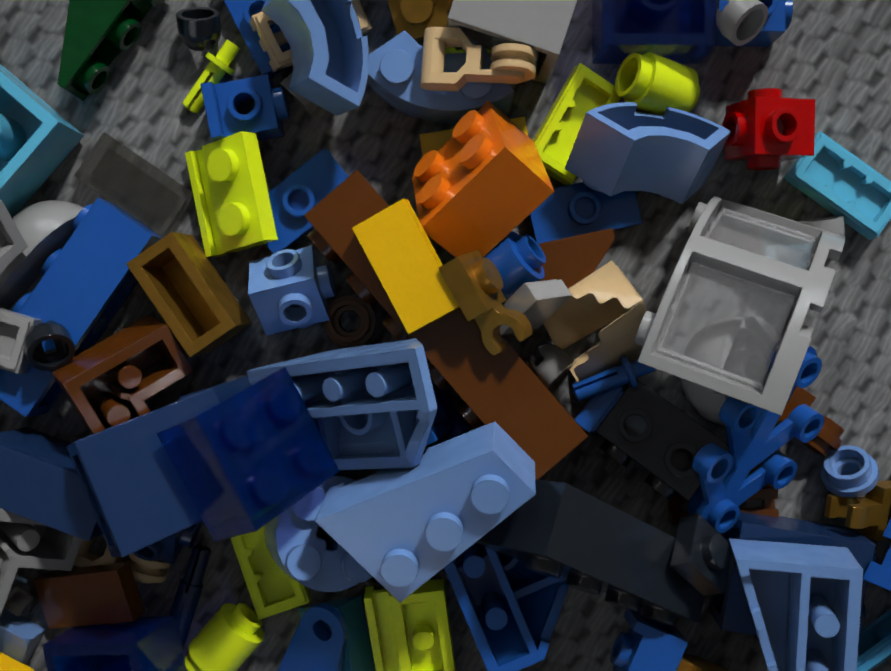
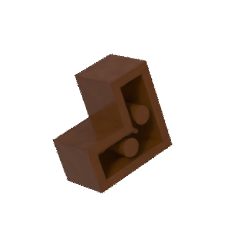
M147 315L74 356L66 366L50 372L84 427L92 435L149 413L150 410L145 403L146 399L190 374L193 370L168 325Z

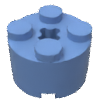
M332 475L302 477L277 496L266 516L265 542L275 563L289 577L313 590L322 592L342 591L372 578V575L331 536H327L325 540L316 537L317 528L321 526L315 522V518L328 489L344 481L347 485L355 482V480L347 477Z

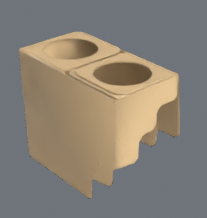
M611 260L568 288L572 296L543 323L554 345L565 349L613 321L599 332L600 341L575 359L576 362L570 369V372L577 382L621 365L620 357L626 356L629 363L639 359L643 346L637 345L634 342L639 325L646 312L644 301L619 267Z

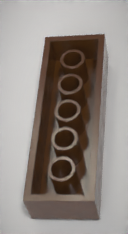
M356 170L304 215L314 227L307 234L308 238L335 265L342 260L352 272L344 279L366 304L369 303L372 306L378 301L390 314L382 323L397 341L416 338L423 345L431 380L441 391L450 384L462 399L456 404L458 406L457 410L472 428L477 429L495 421L535 462V480L540 479L585 440L588 435L502 336L501 338L504 340L507 348L493 356L483 344L481 331L475 319L467 321L460 307L413 333H407L352 229L359 223L389 207L363 175Z

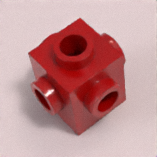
M764 88L748 91V99L727 105L726 116L722 126L732 132L725 143V160L747 161V170L763 171L781 169V162L814 156L815 99L782 98V89Z

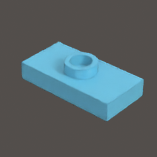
M821 131L817 132L814 136V156L796 159L783 176L784 180L833 215L844 216V223L868 240L877 238L891 219V181Z

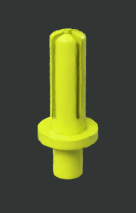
M227 39L216 56L210 52L205 55L210 62L182 102L189 111L199 113L204 105L201 89L202 83L212 82L213 84H218L226 72L230 75L234 74L235 71L229 65L240 48Z

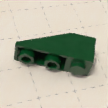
M69 0L57 84L82 101L87 98L89 93L94 94L101 90L110 76V64L121 50H128L135 44L142 29L140 23L152 6L158 7L166 0Z

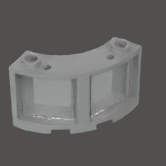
M714 196L708 204L698 203L688 229V233L691 235L671 276L657 313L646 311L641 320L634 342L637 345L643 346L638 362L782 416L812 339L811 336L814 328L804 325L803 322L808 309L819 313L823 309L836 272L833 267L835 262H838L843 251L845 236ZM792 309V313L786 326L785 332L783 334V337H781V333L786 323L787 317L789 315L790 310ZM776 350L777 353H776V355H775V358H774V360H773L772 366H771V368H770V371H769L768 376H767V378H766L765 384H764V386H763V385H762V382H763L764 377H765V375H766V372H767V369H768L769 364H770V362H771V359H772V356H773V354H774V351Z

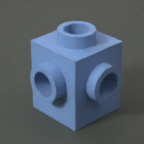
M313 246L297 250L284 249L269 257L249 261L248 296L266 336L296 328H307L316 323L330 320L328 298L336 296L334 279L328 264L319 265Z

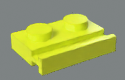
M241 131L202 146L201 150L185 152L206 257L225 256L227 253L239 252L278 240L256 133Z
M444 579L428 580L402 602H399L386 589L374 590V586L365 587L364 603L376 671H457Z

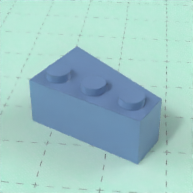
M494 421L427 448L426 453L422 455L420 464L413 468L377 469L375 474L348 485L344 481L330 487L315 518V522L399 602H402L536 495L535 462Z
M729 538L767 671H857L863 568L847 547Z

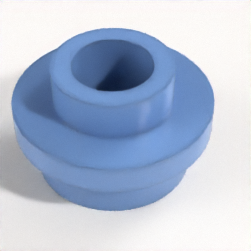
M852 445L841 446L837 452L831 450L825 457L820 470L822 482L826 489L841 497L862 496L870 492L879 480V470L876 461L865 450Z

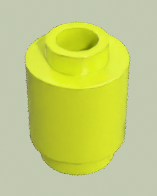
M644 52L642 54L631 53L619 67L615 79V91L618 96L623 97L625 102H636L637 109L651 114L663 116L667 107L690 112L697 104L700 96L699 78L695 69L652 52Z
M231 603L223 604L189 643V652L184 658L187 670L237 671L264 640V633L261 628L262 620H258L256 611L243 603L237 605Z

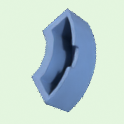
M266 0L261 11L280 27L290 45L293 72L289 90L336 116L360 107L368 79L369 46L367 36L362 35L358 17L351 3L353 0Z
M405 30L369 54L367 83L384 101L411 117L457 124L466 113L471 110L478 111L488 100L501 112L511 105L514 90L510 84L467 82L458 92L422 89L420 87L423 46L418 44ZM482 45V69H490V64L493 61ZM466 53L445 54L444 72L456 73L466 63Z
M636 102L612 103L586 112L565 169L581 178L583 183L589 188L601 191L610 197L623 191H646L683 204L705 185L732 132L706 118L676 108L667 107L663 116L635 112L637 109Z

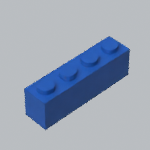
M97 198L94 204L85 206L78 213L72 225L74 232L63 248L55 250L46 259L41 269V273L44 276L35 289L21 297L12 309L14 312L43 320L42 323L54 321L62 324L71 334L75 345L74 356L97 343L138 284L137 279L126 263L163 238L116 204L101 198ZM53 339L42 342L44 352L56 348ZM30 364L27 373L22 374L0 369V400L25 417L48 413L62 393L61 388L50 371L38 370Z

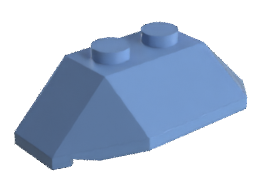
M416 338L335 349L247 371L260 425L273 434L279 432L293 448L326 470L413 468L420 464L438 408L424 347Z

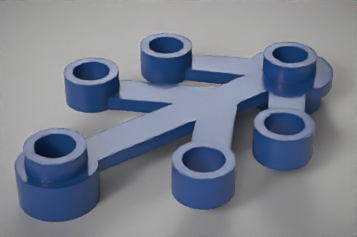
M781 340L768 355L765 365L767 374L770 371ZM811 346L808 347L789 399L796 387H808L816 380L821 371L822 361L817 357L816 350ZM729 396L719 412V418L726 426L729 453L716 443H709L703 446L695 455L692 468L699 474L701 488L695 492L688 504V515L699 513L719 533H724L731 529L739 518V505L768 483L775 489H782L792 481L797 472V463L777 450L794 437L803 443L813 440L823 427V415L808 405L801 404L789 414L788 418L774 427L780 417L779 414ZM763 461L761 467L748 475L751 469Z

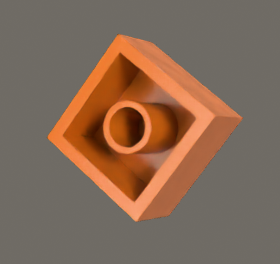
M489 100L478 111L471 110L466 113L455 125L452 137L438 151L431 150L426 153L417 163L412 176L418 219L431 239L455 258L475 250H479L482 257H484L555 192L534 141Z

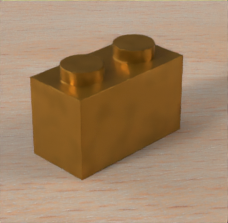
M170 232L126 263L189 357L212 352L253 324L214 265L205 256V252L193 235Z

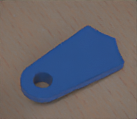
M318 603L310 607L303 614L278 671H341L348 639V627L343 614L338 609L324 603ZM324 622L330 626L331 631L325 626Z

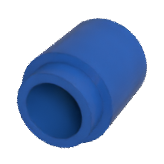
M511 231L484 256L498 269L503 281L501 291L506 300L524 283L541 281L545 276L542 265L546 263V256L539 244L528 234L521 237Z

